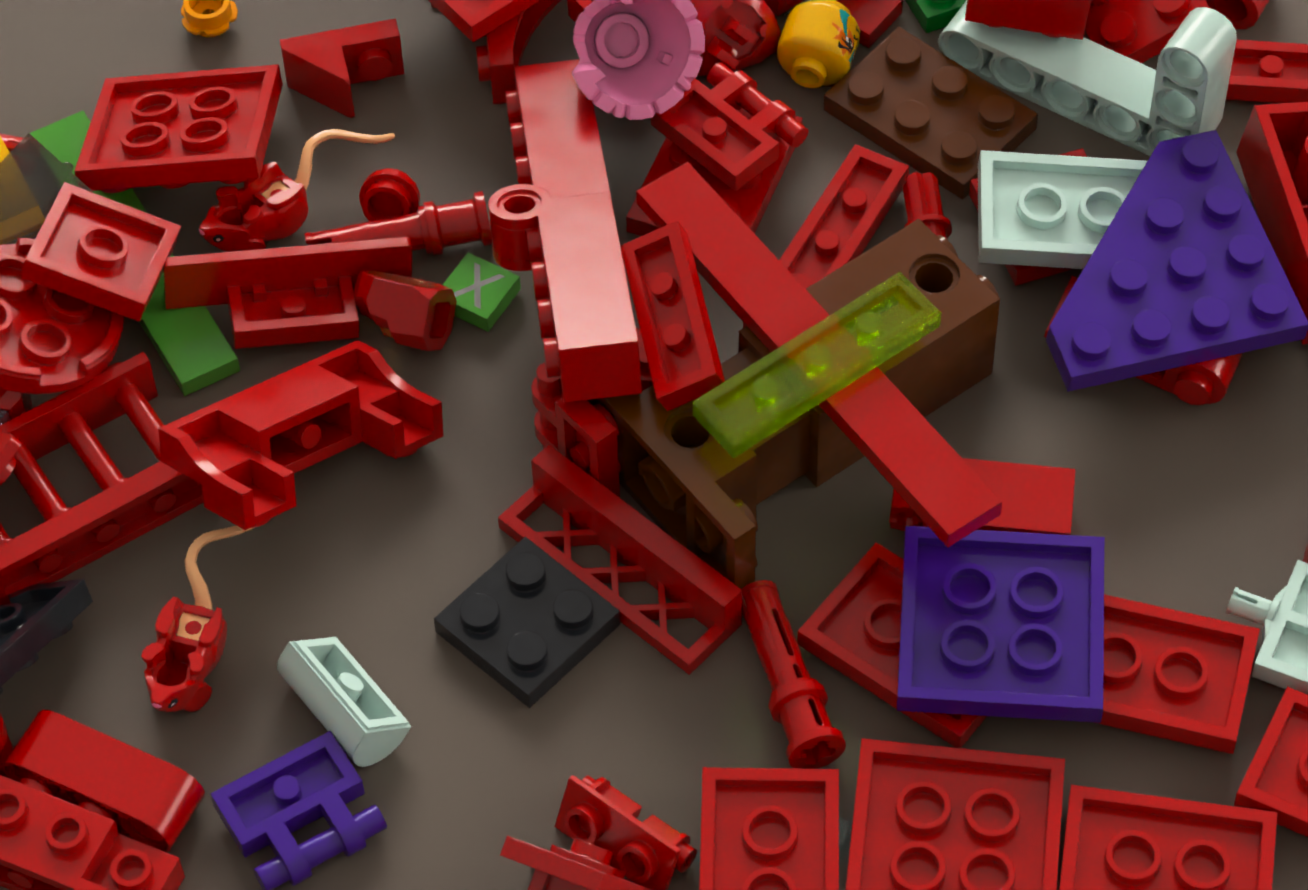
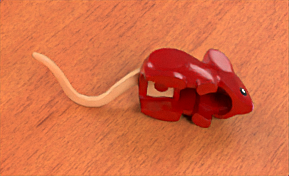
M341 129L324 130L315 134L305 143L295 180L286 176L276 162H271L262 166L260 178H251L244 181V187L237 189L234 186H224L216 190L219 203L209 208L206 218L199 226L200 235L209 244L226 252L266 249L265 242L288 237L295 233L305 222L308 215L306 190L312 171V157L314 149L320 143L329 139H342L377 144L394 139L395 134L368 135Z
M238 526L212 530L200 535L188 548L184 560L185 572L192 588L195 605L185 604L178 597L173 596L157 617L155 623L156 642L146 646L141 655L142 660L147 663V669L144 671L145 682L151 705L154 709L160 712H176L182 709L188 712H195L200 710L210 699L212 687L204 679L217 666L223 654L227 637V623L222 609L216 607L214 611L212 608L208 586L196 562L197 556L205 545L213 541L240 535L254 528L244 530Z

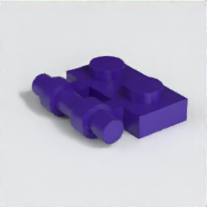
M331 731L210 793L215 810L245 858L268 845L274 852L276 857L253 869L263 890H273L288 881L295 886L312 877V868L342 852L347 857L366 848V839L387 829L386 821L375 804L353 816L345 805L364 795L365 791L362 779ZM324 817L330 828L298 845L291 833Z

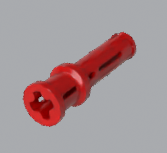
M483 191L474 192L472 199L436 206L433 201L423 202L422 206H418V212L313 233L306 232L305 241L308 245L408 237L411 240L412 251L426 248L427 254L433 253L434 256L443 254L445 247L481 241L484 246L492 245L491 229Z
M759 580L749 583L741 589L742 613L747 621L752 634L751 637L771 685L772 693L768 708L773 720L782 724L789 742L785 753L790 766L799 769H818L829 765L843 754L846 742L842 732L831 725L825 709L828 702L825 688L816 679L811 678L806 669L793 630L782 607L776 584L770 580Z

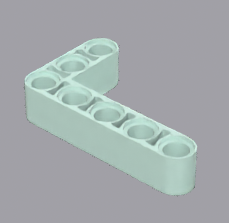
M967 0L938 38V45L942 54L980 78L1148 156H1151L1160 141L1216 130L1223 117L1237 41L1234 26L1223 14L1207 7L1195 8L1189 12L1162 49L1158 57L1157 70L1084 37L1083 40L1066 37L1054 38L1037 32L1007 27L994 28L983 23L966 21L964 19Z

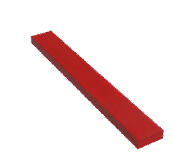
M689 162L636 190L637 205L658 228L675 221L681 224L688 233L698 273L947 548L1001 515L1002 501Z

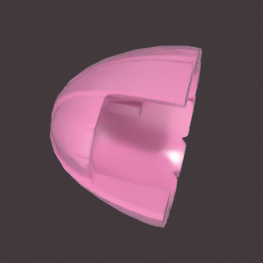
M594 0L584 8V11L578 16L573 29V43L580 61L573 69L572 76L588 100H592V103L604 112L612 113L613 116L618 118L626 117L628 120L653 118L656 112L662 114L675 106L684 97V92L689 91L691 88V82L697 77L703 61L700 55L705 52V35L702 22L696 19L698 12L690 0Z

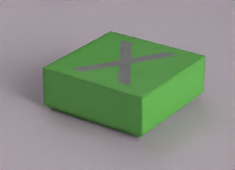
M469 252L443 283L444 286L453 290L457 303L454 316L487 332L490 331L521 290L520 276Z

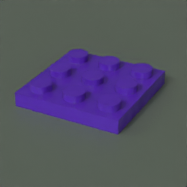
M906 526L897 711L1101 723L1104 675L1105 537L975 530L947 548L929 527Z

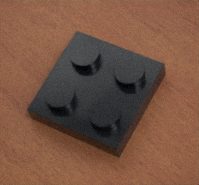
M524 537L434 618V624L437 634L528 708H531L620 625V611L527 537Z

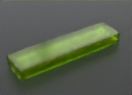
M898 272L693 401V416L734 459L940 327L941 312L901 272Z

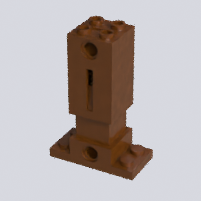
M920 219L915 220L806 289L924 417L993 372L1000 298L997 290L985 276L976 275L958 258L953 245L944 236H936ZM747 326L739 330V353L721 364L726 386L669 411L657 400L653 385L643 390L642 394L588 400L593 406L600 404L605 407L618 425L619 436H617L618 460L621 465V472H619V483L663 531L740 589L749 583L755 582V568L758 565L756 558V532L758 531L756 505L802 475H805L817 488L864 457L860 450Z

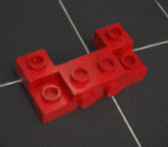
M359 340L158 428L161 462L202 484L204 508L244 530L262 526L268 523L271 518L296 507L294 473L361 442L368 444L387 456L397 459L410 456L417 452L418 448L444 437L442 402L405 382L388 365L377 349Z
M0 775V886L9 890H178L185 878L179 857L119 834L114 818L106 810L93 803L83 801L77 806L55 797L47 787L35 780L21 778L17 782Z

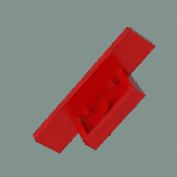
M408 237L166 257L163 267L166 309L228 304L235 349L359 338V318L354 297V287L359 272L362 270H375L412 277L411 240Z

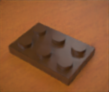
M899 26L824 94V111L920 173H933L938 179L940 186L962 200L970 192V181L978 178V161L981 150L1013 152L1037 128L1038 113Z

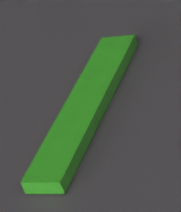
M83 110L29 133L30 137L37 140L40 151L39 158L59 191L64 182L78 187L74 170L91 123ZM132 188L119 193H104L101 190L90 191L146 212ZM162 273L139 323L185 397L239 372L240 366L236 354L206 306L166 309L164 276Z

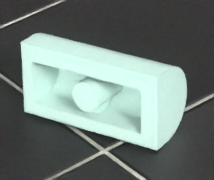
M327 637L288 642L278 659L277 670L325 729L332 732L350 759L357 766L366 767L383 760L391 754L403 741L411 725L338 638Z

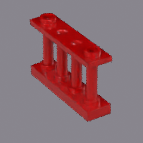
M144 351L124 362L110 365L101 374L95 376L84 385L70 389L0 425V432L12 434L22 442L20 448L13 456L16 458V465L12 472L46 521L15 538H10L0 523V606L10 604L7 595L30 585L55 582L204 503L202 484L161 462L158 428L164 426V424L148 402L158 397L150 360ZM124 414L130 419L159 461L129 478H124L93 433V430ZM68 443L71 444L103 491L72 508L66 506L36 461Z

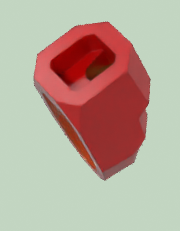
M362 270L359 272L354 287L356 305L362 315L370 318L380 327L384 336L393 338L397 344L425 351L442 350L452 331L457 303L451 288L438 283L375 270Z

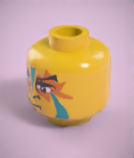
M811 0L796 5L787 16L777 47V59L782 68L801 86L818 88L835 84L850 71L859 44L860 28L855 18L850 14V11L836 0Z

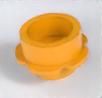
M183 0L181 14L184 18H182V25L193 35L216 37L228 31L229 23L237 19L238 9L235 2L230 0Z

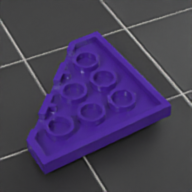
M1216 130L1160 141L1050 324L1046 343L1068 392L1305 338L1308 330V320Z

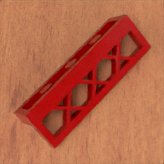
M551 445L546 446L531 460L533 486L498 517L499 528L518 543L524 537H527L620 611L621 623L688 675L742 625V590ZM544 503L563 518V530L536 532L523 521ZM570 524L578 530H570ZM599 545L610 553L611 567L582 568L572 560L571 546ZM556 547H564V553ZM617 560H619L625 566H618ZM646 581L658 590V604L630 605L619 596L618 583ZM603 583H611L612 590ZM665 596L674 603H666ZM695 618L708 630L688 649L667 633V619ZM651 620H659L660 627Z

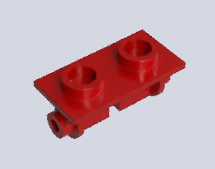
M574 775L569 777L554 827L573 840L577 838L614 852L609 865L625 871V876L634 883L653 890H668L674 869L681 873L685 872L697 855V850L689 845L690 836L684 832L679 833L653 814L643 822L636 819L639 817L642 806L611 786L610 781L606 778L600 777L595 780L588 775L580 780Z

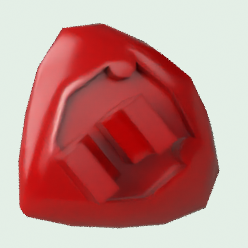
M690 0L698 12L696 19L702 22L705 35V52L700 55L703 61L697 76L708 75L711 68L720 62L732 71L741 70L761 63L777 51L781 30L773 11L764 0Z

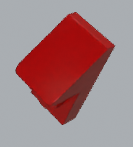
M396 18L280 39L287 86L350 118H355L350 84L377 81L405 74Z

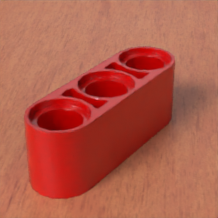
M41 710L37 713L2 764V771L7 778L17 782L21 778L35 780L47 787L55 797L77 806L83 801L93 803L106 810L114 818L119 834L164 852L171 850L205 797L202 785L183 769L51 710Z

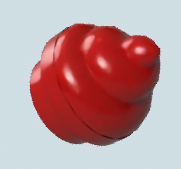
M385 168L376 170L365 179L360 189L359 200L365 217L369 221L416 213L420 205V191L407 173L399 169Z

